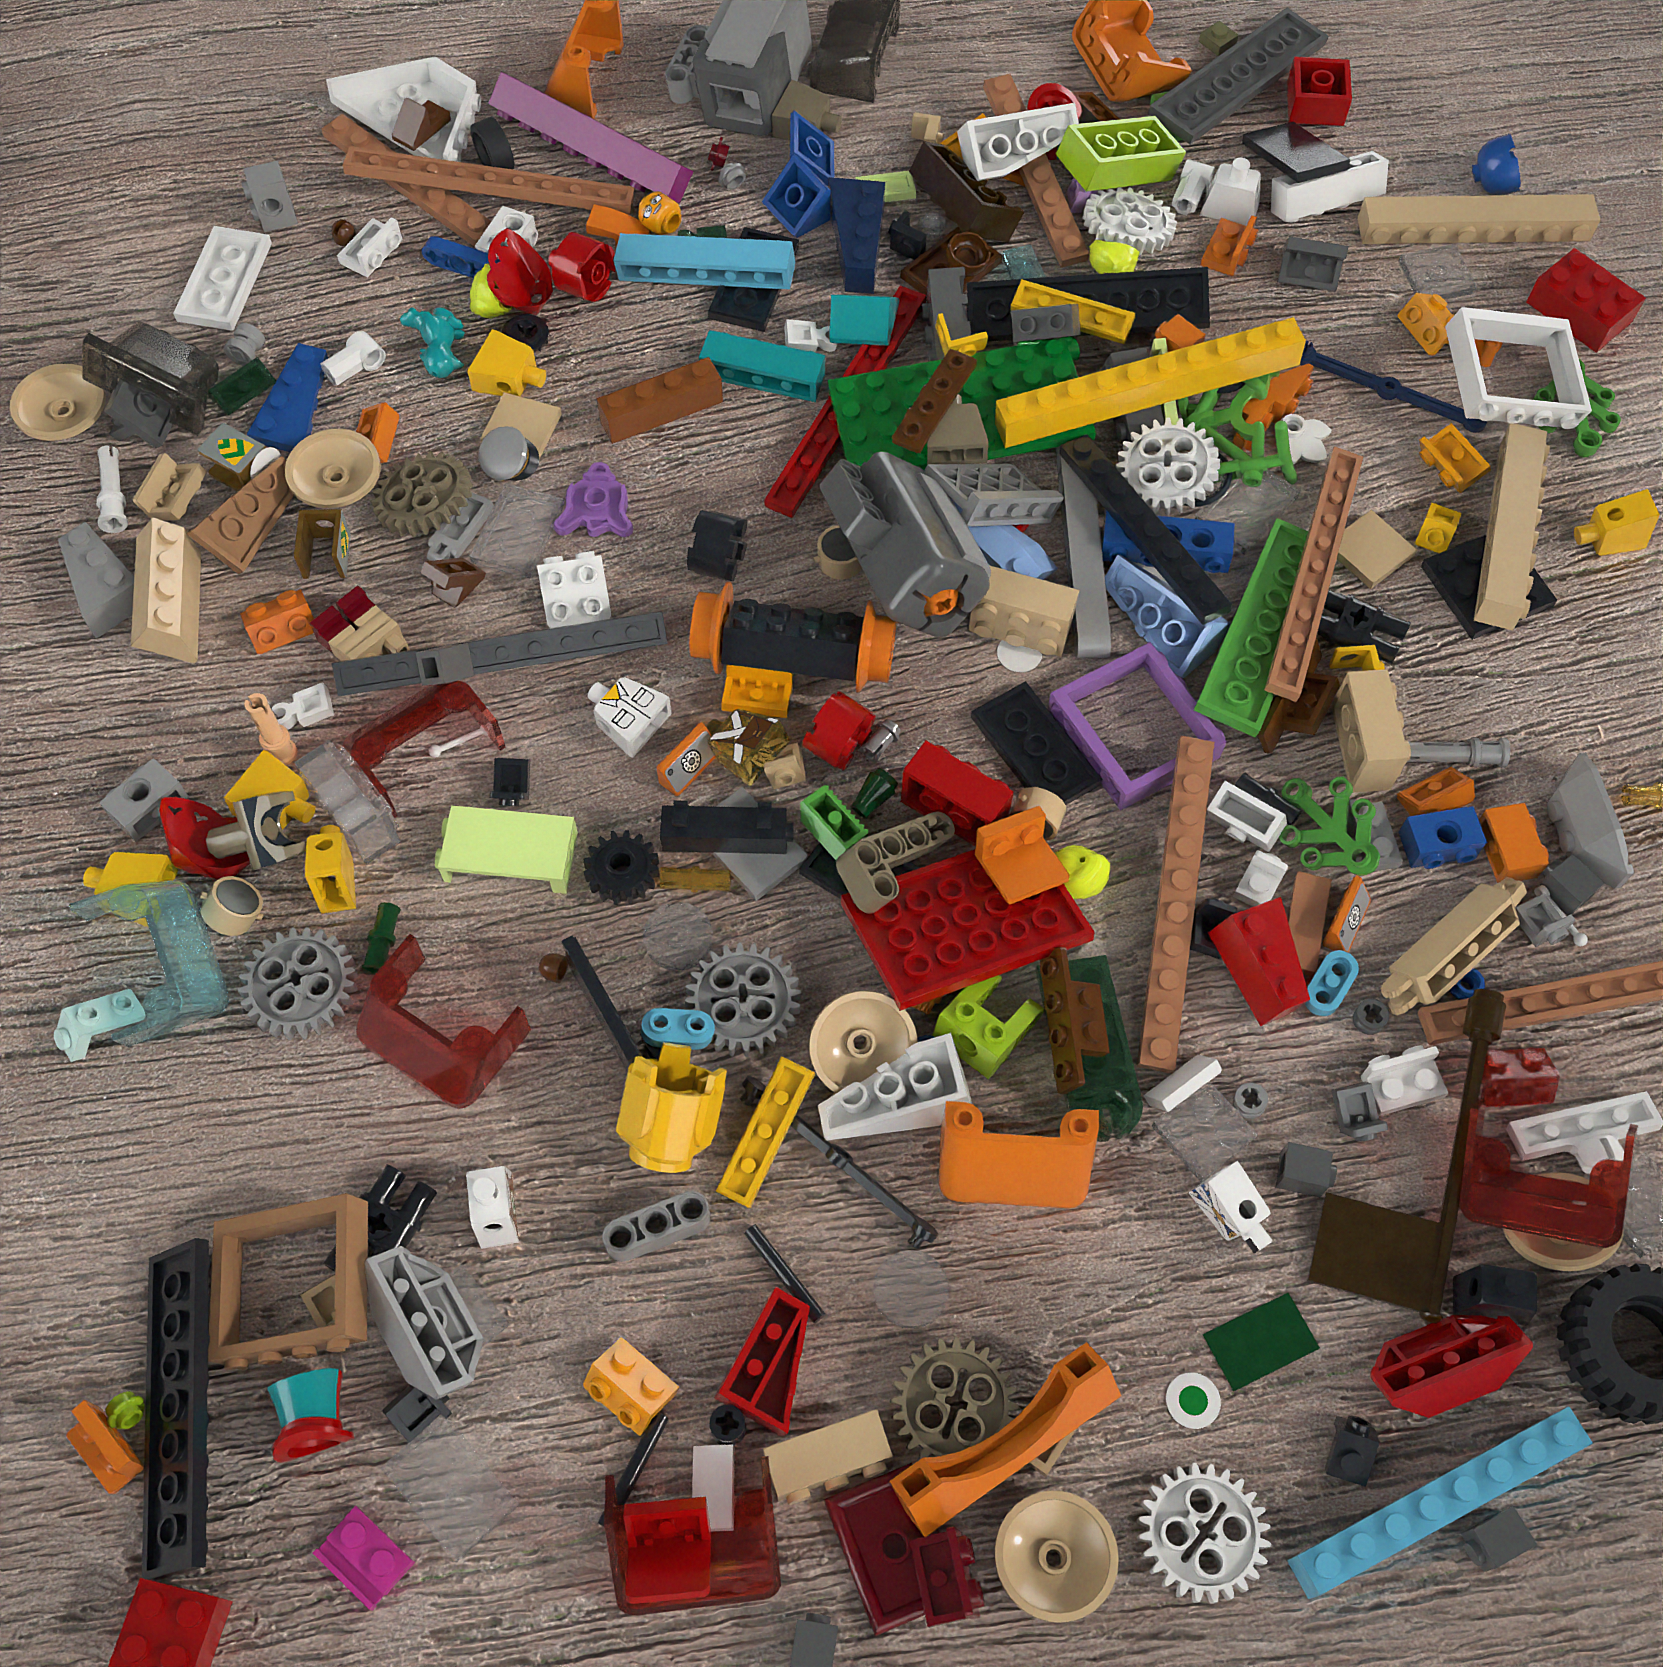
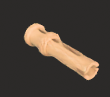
M254 693L248 696L250 701L245 700L244 706L260 732L259 742L261 747L283 764H291L297 757L298 749L295 743L290 740L288 729L278 723L267 698L263 694Z

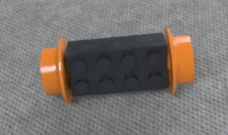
M726 582L719 594L699 591L696 596L690 627V656L711 660L715 674H721L724 664L854 681L857 669L856 693H860L868 681L888 683L897 622L891 620L888 616L877 615L872 600L867 602L864 617L856 616L851 612L828 613L815 607L806 609L791 608L790 605L784 603L773 605L759 604L753 599L735 600L733 604V585L731 582Z

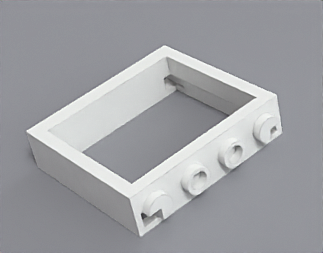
M1461 307L1446 324L1445 328L1466 418L1481 419L1482 421H1501L1510 424L1521 423L1574 429L1592 412L1569 319ZM1474 339L1546 347L1559 403L1487 395Z

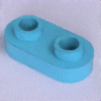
M1337 950L1330 952L1324 958L1307 987L1310 1000L1305 1003V1006L1313 1014L1318 1016L1331 1015L1341 1004L1359 972L1358 963L1350 953ZM1332 969H1339L1343 976L1335 975ZM1316 996H1323L1327 1003L1318 1002Z
M655 1008L644 1015L640 1031L643 1040L653 1047L661 1048L663 1042L690 1046L691 1050H699L708 1046L712 1041L715 1025L712 1018L702 1011ZM657 1021H662L666 1024V1026L663 1028H658L654 1025V1023ZM696 1023L701 1025L703 1029L694 1030L690 1025Z

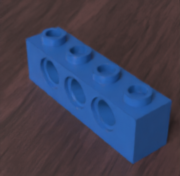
M1106 511L1102 537L1103 561L1113 563L1117 555H1121L1132 562L1153 567L1124 530ZM1158 516L1204 571L1228 573L1233 557L1235 523Z

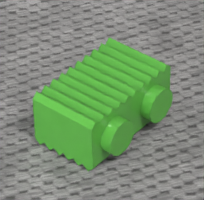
M824 785L800 803V821L837 861L838 857L861 839L868 837L869 829H864V824H859L860 820L855 819V815L851 814V810L846 809V805H842V800H837L838 795H833V791L829 790V786Z

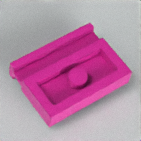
M356 1505L326 1537L327 1540L313 1552L371 1611L376 1608V1604L384 1595L386 1596L415 1563Z

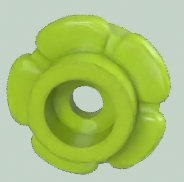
M131 1391L115 1396L105 1409V1414L108 1417L107 1424L111 1428L116 1427L117 1429L134 1427L143 1417L145 1409L144 1399L140 1396H135Z

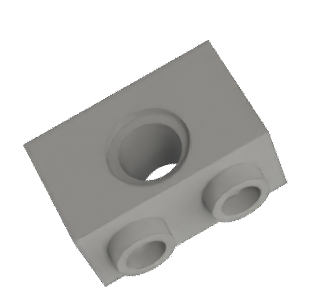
M278 160L243 168L247 181L241 182L246 199H253L254 203L249 204L254 221H261L264 232L298 224L294 206Z
M153 758L145 765L138 767L133 775L121 785L110 790L99 803L109 817L137 842L161 822L159 812L161 798L178 797L189 799V796L180 782ZM171 806L168 807L172 812L176 810Z

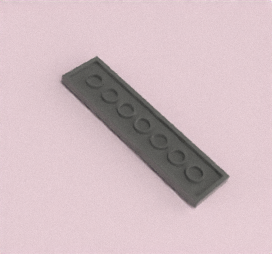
M1285 8L1151 104L1148 115L1156 116L1167 129L1191 145L1290 72L1294 56L1310 57L1326 45L1329 36L1289 8Z

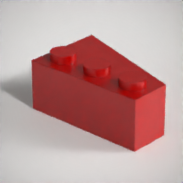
M1281 897L1232 914L1208 932L1260 1026L1287 1016L1310 1000Z
M775 1287L769 1294L714 1398L725 1405L738 1407L747 1418L778 1436L784 1437L789 1432L790 1415L796 1391V1380L810 1306Z

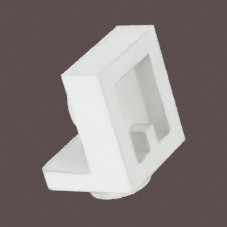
M1257 850L1233 897L1252 907L1270 901L1288 865L1281 862L1273 854Z

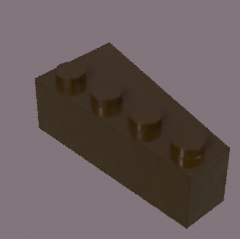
M923 141L909 170V173L917 180L916 184L927 191L931 196V201L946 212L945 216L949 220L955 222L960 228V233L968 231L976 233L984 239L1009 242L1024 211L1018 206L1009 207L1005 203L1007 197L1000 191L995 192L986 187L987 180L977 181L972 172L968 170L965 162L947 146Z

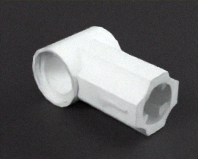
M1187 159L1180 177L1179 186L1172 201V206L1175 207L1177 213L1187 216L1189 213L1196 211L1203 192L1206 193L1211 184L1215 171L1214 166Z
M358 331L349 337L344 349L323 361L320 365L329 381L336 386L362 369L367 371L378 369L385 361L386 353L366 332Z

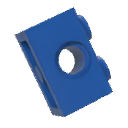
M1473 806L1409 816L1398 831L1411 868L1424 866L1425 869H1433L1451 861H1457L1460 864L1467 863L1476 859L1487 843ZM1438 837L1445 839L1448 843L1442 842Z

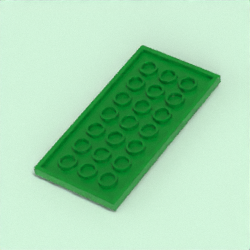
M1065 337L1040 341L1034 346L1022 345L1018 347L1016 345L978 352L971 356L977 359V366L958 394L962 397V404L974 403L978 407L988 438L987 460L1060 447L1062 444L1083 435H1088L1092 440H1095L1096 431L1094 425L1089 424L1005 448L995 425L996 400L1078 378ZM943 359L827 380L828 391L847 461L861 466L864 462L867 463L874 453L886 452L923 470L926 469L927 443L920 453H915L894 444L892 436L903 421L907 410L912 407L921 389L928 383Z

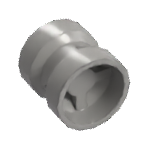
M240 323L234 331L235 337L230 338L225 344L224 352L233 362L242 366H249L255 359V352L263 347L266 339L256 327L251 324Z

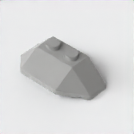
M1586 752L1579 753L1547 802L1548 817L1556 826L1559 834L1560 848L1563 852H1566L1567 857L1574 854L1605 884L1614 889L1621 888L1634 874L1632 864L1628 861V849L1624 834L1598 768L1589 759Z
M402 1246L367 1258L364 1264L371 1315L405 1381L436 1400L470 1385L474 1380L484 1338L448 1272L423 1258L410 1254V1251Z

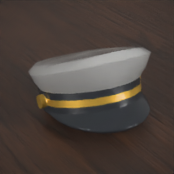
M506 426L490 431L483 438L479 448L478 460L482 470L489 477L501 481H519L527 479L535 473L539 465V453L535 445L524 438L518 429Z

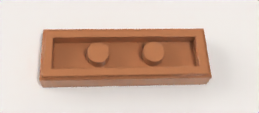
M1297 871L1287 920L1304 975L1314 977L1317 971L1332 879Z

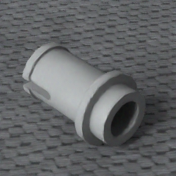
M885 719L883 722L879 721L876 725L877 730L860 747V751L862 753L865 752L864 756L873 762L879 759L892 742H897L899 739L898 734L901 730L890 719Z

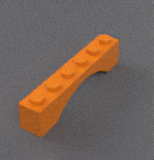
M1087 1342L1054 1364L1047 1380L1033 1400L999 1432L981 1443L960 1452L937 1457H923L889 1482L904 1510L924 1538L1120 1398L1121 1393L1109 1365Z

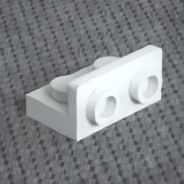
M1422 1045L1414 1046L1405 1050L1402 1056L1390 1058L1389 1055H1382L1368 1062L1369 1066L1360 1077L1362 1082L1366 1081L1372 1084L1378 1116L1447 1096L1449 1092L1434 1061L1439 1054L1436 1046L1424 1049Z

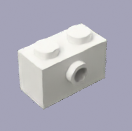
M1224 781L1207 808L1209 818L1227 828V835L1241 843L1248 840L1267 852L1271 850L1287 824L1284 813L1227 781Z

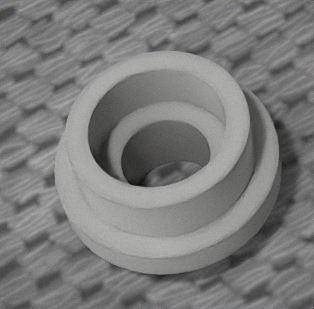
M740 163L725 165L721 169L718 179L721 186L726 187L728 190L739 187L746 178L744 167Z

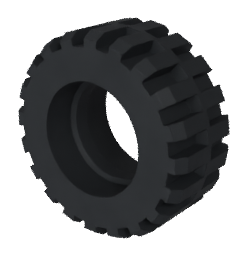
M1638 1263L1630 1267L1626 1265L1616 1266L1607 1272L1599 1274L1578 1288L1570 1296L1571 1302L1563 1306L1560 1317L1565 1322L1557 1326V1339L1564 1341V1346L1558 1349L1560 1360L1562 1362L1567 1361L1571 1370L1566 1372L1571 1383L1578 1381L1583 1387L1580 1394L1589 1403L1594 1400L1601 1403L1599 1411L1610 1417L1620 1413L1622 1421L1632 1424L1640 1421L1646 1425L1658 1424L1663 1421V1378L1653 1379L1646 1377L1626 1364L1613 1342L1612 1321L1616 1311L1620 1309L1630 1310L1649 1319L1663 1335V1268L1658 1267L1651 1271V1267L1648 1264Z

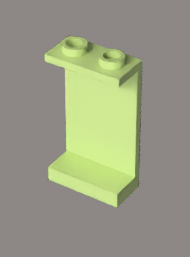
M451 805L449 818H444L442 822L443 846L438 848L435 854V868L439 869L444 882L451 883L453 872L550 881L553 893L567 894L578 834L574 817Z

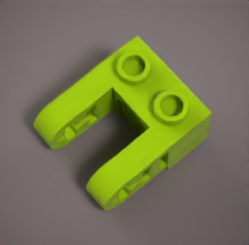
M1000 975L965 987L940 1013L932 1033L934 1037L951 1033L959 1058L988 1080L1033 1029L1045 1011V1008L1029 998L1004 1024L981 1007L1001 982L1002 977Z

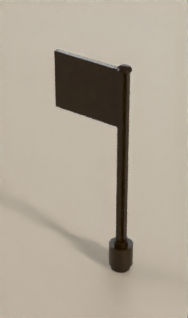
M1476 989L1473 996L1468 999L1463 1033L1469 1037V1041L1472 1044L1439 1222L1326 1192L1307 1281L1417 1311L1420 1317L1429 1323H1438L1443 1319L1440 1316L1487 1049L1493 1041L1501 1039L1506 1011L1503 994L1490 989Z

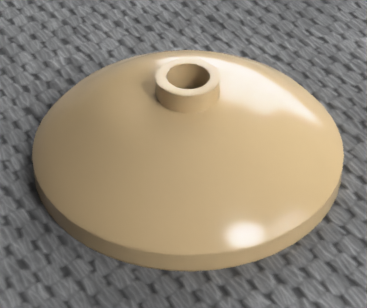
M54 364L34 371L18 384L10 400V413L15 424L26 435L47 441L63 440L84 432L96 422L104 409L106 394L100 379L89 369L75 364Z
M327 429L309 435L293 448L285 464V477L292 493L302 502L318 508H339L360 500L372 490L380 475L381 462L374 444L362 434L347 429Z
M868 990L845 993L828 1003L813 1023L809 1036L811 1064L820 1080L830 1090L838 1093L853 1082L860 1083L878 1072L876 1068L887 1062L890 1064L906 1054L905 1049L918 1043L917 1033L913 1021L906 1010L899 1011L895 1000L887 995ZM859 1035L864 1036L865 1043L863 1046L854 1047V1038Z
M1553 1172L1529 1177L1512 1188L1502 1206V1228L1509 1243L1524 1258L1545 1268L1560 1271H1579L1595 1267L1608 1260L1617 1251L1622 1241L1624 1220L1618 1203L1603 1187L1578 1175Z
M1043 1491L1024 1498L1006 1515L998 1530L995 1541V1566L1003 1589L1021 1610L1034 1618L1054 1623H1065L1081 1619L1095 1611L1106 1600L1114 1586L1118 1572L1119 1556L1113 1531L1105 1517L1096 1507L1075 1494L1064 1491ZM1055 1551L1059 1554L1060 1564L1053 1567L1047 1563V1552Z

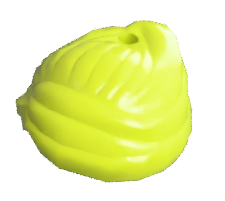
M1095 240L1089 246L1091 266L1099 274H1104L1105 272H1134L1140 254L1134 247L1120 242Z
M487 263L476 273L470 289V310L477 316L492 319L508 313L512 307L500 302L490 290L487 274L491 268Z
M1078 845L1066 846L1055 852V855L1070 875L1069 881L1064 883L1073 899H1086L1096 896L1103 890L1110 874V862L1106 857Z

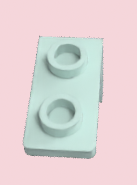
M131 989L69 1006L61 1011L57 1028L54 1031V1040L60 1050H64L70 1061L73 1062L85 1058L92 1036L145 1019L146 1012Z

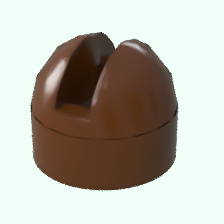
M337 220L332 225L331 233L337 245L346 246L356 236L353 225L346 220Z
M549 953L543 956L539 962L541 975L548 981L561 983L568 968L566 956L557 953Z

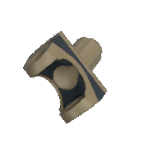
M293 791L273 792L234 802L233 806L238 822L213 828L208 832L206 843L209 852L218 859L247 852L252 870L291 860L306 853L307 841L301 842V840L289 838L284 834L280 826L281 812L286 806L290 805L291 801H295Z

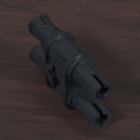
M1328 589L1324 609L1337 614L1338 617L1335 620L1322 615L1317 634L1327 638L1326 641L1330 645L1332 643L1341 647L1375 645L1379 660L1392 666L1400 646L1374 636L1373 633L1376 630L1403 641L1411 622L1384 612V608L1381 605L1377 607L1355 598L1354 594L1345 596Z
M386 1164L369 1193L364 1192L359 1197L368 1201V1246L372 1247L371 1250L373 1251L370 1257L399 1246L406 1248L416 1231L420 1232L422 1229L420 1220L437 1195L436 1190L417 1181L401 1209L394 1211L388 1204L406 1176L403 1172ZM371 1224L384 1226L386 1224L387 1227L391 1230V1232H388L386 1230L375 1231ZM336 1244L323 1262L326 1267L334 1272L336 1270Z

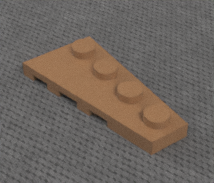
M282 456L275 459L186 534L236 573H243L294 496L285 477V464L287 460Z

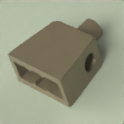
M791 80L772 114V137L790 140V113L794 110L820 131L827 130L838 133L842 117L830 113V97L800 82Z
M959 394L957 395L927 442V465L987 463L988 438L977 405L974 403L962 404V397Z

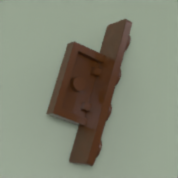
M950 349L928 383L921 389L912 407L907 410L903 421L892 436V442L915 453H920L977 366V359Z
M1317 637L1314 642L1302 692L1298 700L1295 702L1275 695L1272 699L1270 710L1257 735L1264 753H1273L1284 730L1315 735L1340 687L1337 676L1314 673L1322 658Z
M1057 947L1049 957L1040 960V974L1042 976L1045 998L1044 1006L1047 1013L1049 1042L1051 1044L1054 1065L1053 1074L1056 1080L1057 1093L1065 1095L1085 1084L1081 1055L1103 1057L1110 1053L1100 985L1071 980L1067 950L1063 947Z

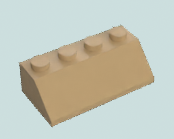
M152 517L136 537L131 646L195 664L198 661L201 552L191 537L186 534L187 531L184 527Z

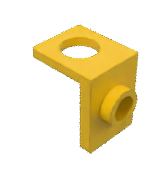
M943 313L937 316L936 330L944 355L950 349H953L968 356H973L977 351L985 349L988 340L987 332L951 341Z
M1375 645L1337 647L1329 662L1330 669L1362 667V671L1385 669L1384 663L1379 661ZM1357 654L1353 659L1341 660L1343 656Z

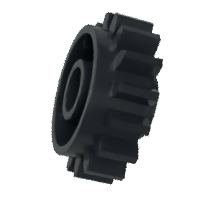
M625 830L623 837H617L616 832L611 831L610 840L606 841L600 836L598 837V848L594 846L588 847L590 857L583 859L584 867L587 869L583 871L585 880L590 882L589 887L592 894L599 891L601 901L604 902L610 899L617 906L620 902L627 901L631 905L633 900L638 897L646 898L645 892L648 888L654 890L655 882L653 878L660 877L659 866H657L660 864L658 853H653L654 848L651 842L644 844L643 835L640 833L632 839L630 838L629 830ZM619 866H628V868L623 871L615 870Z

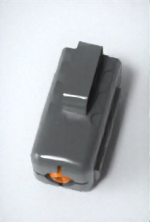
M876 452L867 463L864 462L861 466L844 459H839L819 486L885 614L895 622L934 637L948 636L987 594L990 588L989 579L991 576V569L952 499L935 479L924 473L925 470L889 453Z

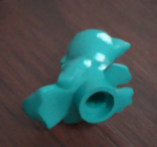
M411 307L408 312L400 317L401 324L420 331L423 340L428 345L427 349H420L422 354L419 357L430 375L436 378H445L454 370L461 369L464 366L451 351L454 339H463L465 334L464 331L460 330L463 329L464 325L461 320L456 319L452 312L444 308H435L432 314L427 311L419 313Z

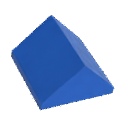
M794 110L790 113V158L793 154L797 155L828 186V177L835 178L834 141Z
M793 154L762 200V203L794 237L798 238L830 221L831 190L797 155Z

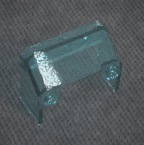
M170 880L127 884L69 904L71 912L86 921L111 912L123 921H135L146 917L167 980L166 984L150 990L144 998L143 1009L147 1021L112 1033L111 1036L114 1042L130 1047L218 1015L227 1007L229 993L212 942L200 913L196 895L193 889L185 882Z

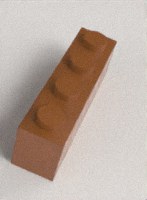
M709 357L596 398L600 423L611 443L619 442L722 403V379Z

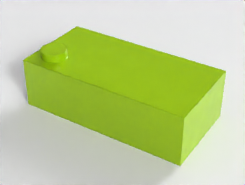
M1156 116L1068 125L1056 152L1064 167L1070 171L1086 192L1172 181L1186 154V151Z

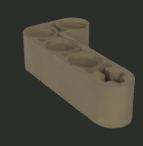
M933 812L861 839L841 854L836 861V867L856 906L861 911L870 914L876 912L897 897L899 885L891 868L934 851L953 837L955 832L954 824L945 813Z

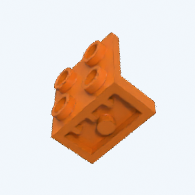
M1040 806L977 828L975 856L1008 904L1018 902L1069 881V873L1043 838L1046 814Z

